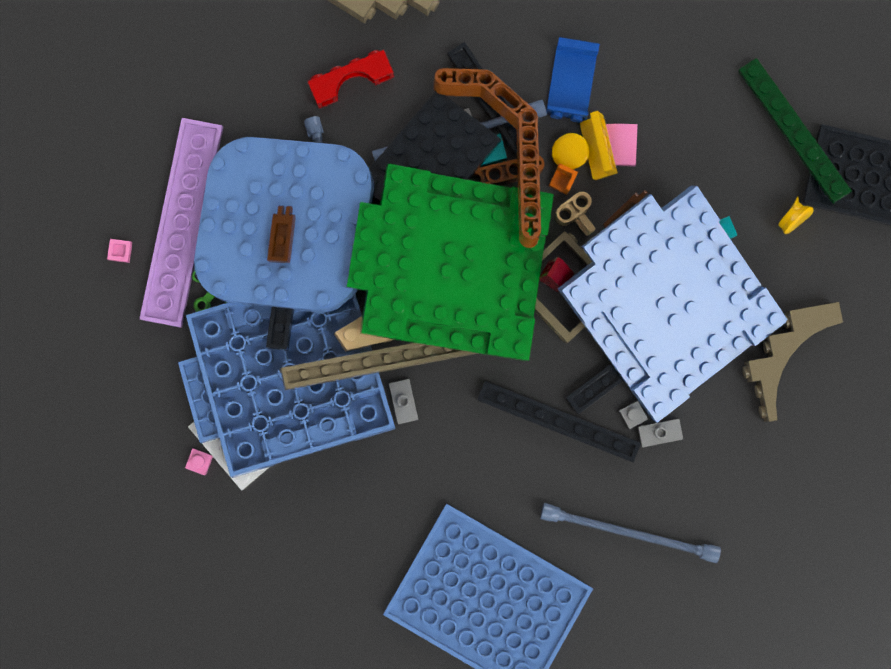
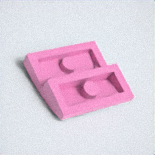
M606 124L616 166H636L638 124Z

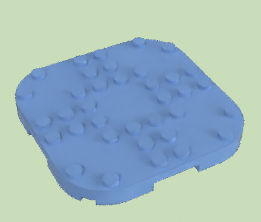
M245 137L236 139L222 147L214 156L208 169L195 250V272L201 285L216 298L232 304L272 306L316 313L329 312L340 308L358 290L346 288L359 204L360 202L373 203L374 181L364 160L352 149L336 144ZM279 205L284 206L285 211L287 206H292V214L296 217L290 263L267 261L272 218L274 213L277 214Z

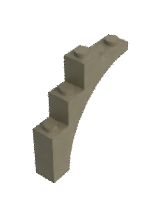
M327 0L364 24L368 19L371 20L376 13L375 8L397 20L399 15L403 16L406 12L407 4L428 16L431 11L434 12L440 3L438 0Z
M839 302L786 312L785 317L788 320L784 323V327L788 329V333L768 336L763 342V350L765 354H768V358L744 362L745 366L742 367L743 376L748 382L756 381L755 394L760 399L761 404L759 406V415L764 419V422L777 420V387L782 371L791 355L813 334L827 327L843 323Z

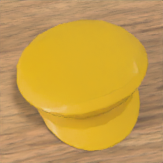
M565 134L559 137L552 147V157L557 165L562 164L571 169H576L588 160V143L579 134Z
M797 197L778 226L782 228L784 234H789L812 215L813 207L803 206L799 202V197Z

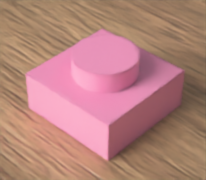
M110 239L107 260L130 263L132 242Z
M192 448L185 468L206 475L213 456Z

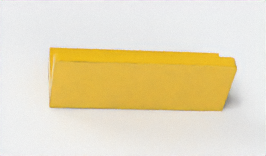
M599 111L590 113L591 119L580 122L582 135L589 146L588 160L594 180L617 174V168L604 115Z

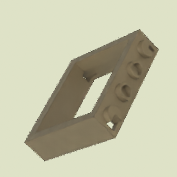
M565 231L543 251L542 261L564 241L586 266L592 262L584 249L578 246V240L571 233L567 234ZM536 298L535 312L565 344L585 327L580 322L569 332Z

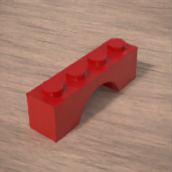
M374 50L365 58H355L346 66H336L329 73L324 75L317 74L311 77L308 84L318 108L320 109L337 102L340 87L350 78L363 77L370 80L374 85L394 78V72L385 51Z

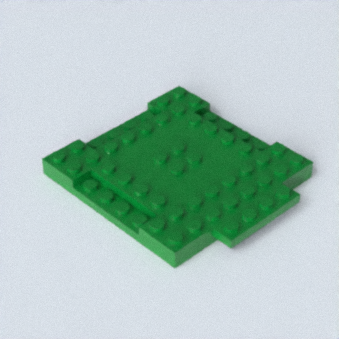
M388 164L385 171L380 205L360 202L346 288L366 291L360 334L529 361L535 324L534 311L545 237L548 236L554 194L540 192L541 233L537 245L532 248H526L519 241L518 187H503L433 174L426 170ZM525 194V196L527 197H533L530 194ZM526 213L528 217H533L532 214ZM529 228V229H528V232H529V235L531 236V228Z

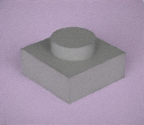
M638 401L619 410L628 429L648 420Z

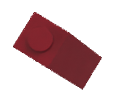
M557 257L548 261L540 274L539 280L559 293L560 291L557 288L568 281L574 272L561 258Z

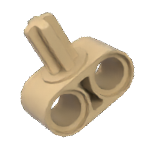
M579 192L563 203L555 213L556 222L561 226H567L575 221L586 236L593 233L595 227L585 215L591 205L590 195L586 192ZM576 199H584L586 206L579 207L576 204ZM564 210L569 212L570 218L568 220L562 219L559 212Z

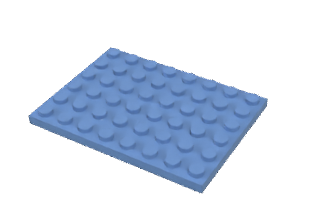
M446 503L383 615L475 669H549L593 588Z

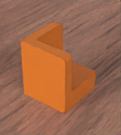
M559 164L549 187L568 195L578 172Z

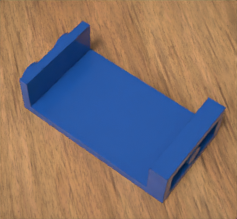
M559 37L546 109L547 115H550L551 118L562 119V117L570 118L573 122L587 120L596 57L600 44Z

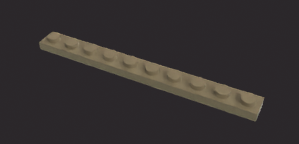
M411 343L283 367L280 369L284 390H290L478 353Z

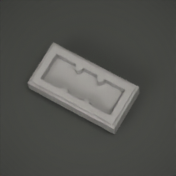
M410 380L389 383L398 424L419 420Z
M679 419L637 427L641 447L683 440Z

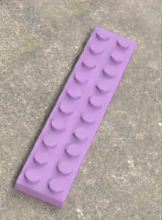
M186 118L181 120L140 320L182 328L195 267L194 257L207 174L211 161L219 151L224 128L222 125Z

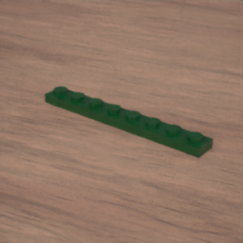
M756 58L740 68L739 73L832 204L851 193L852 190L759 60Z

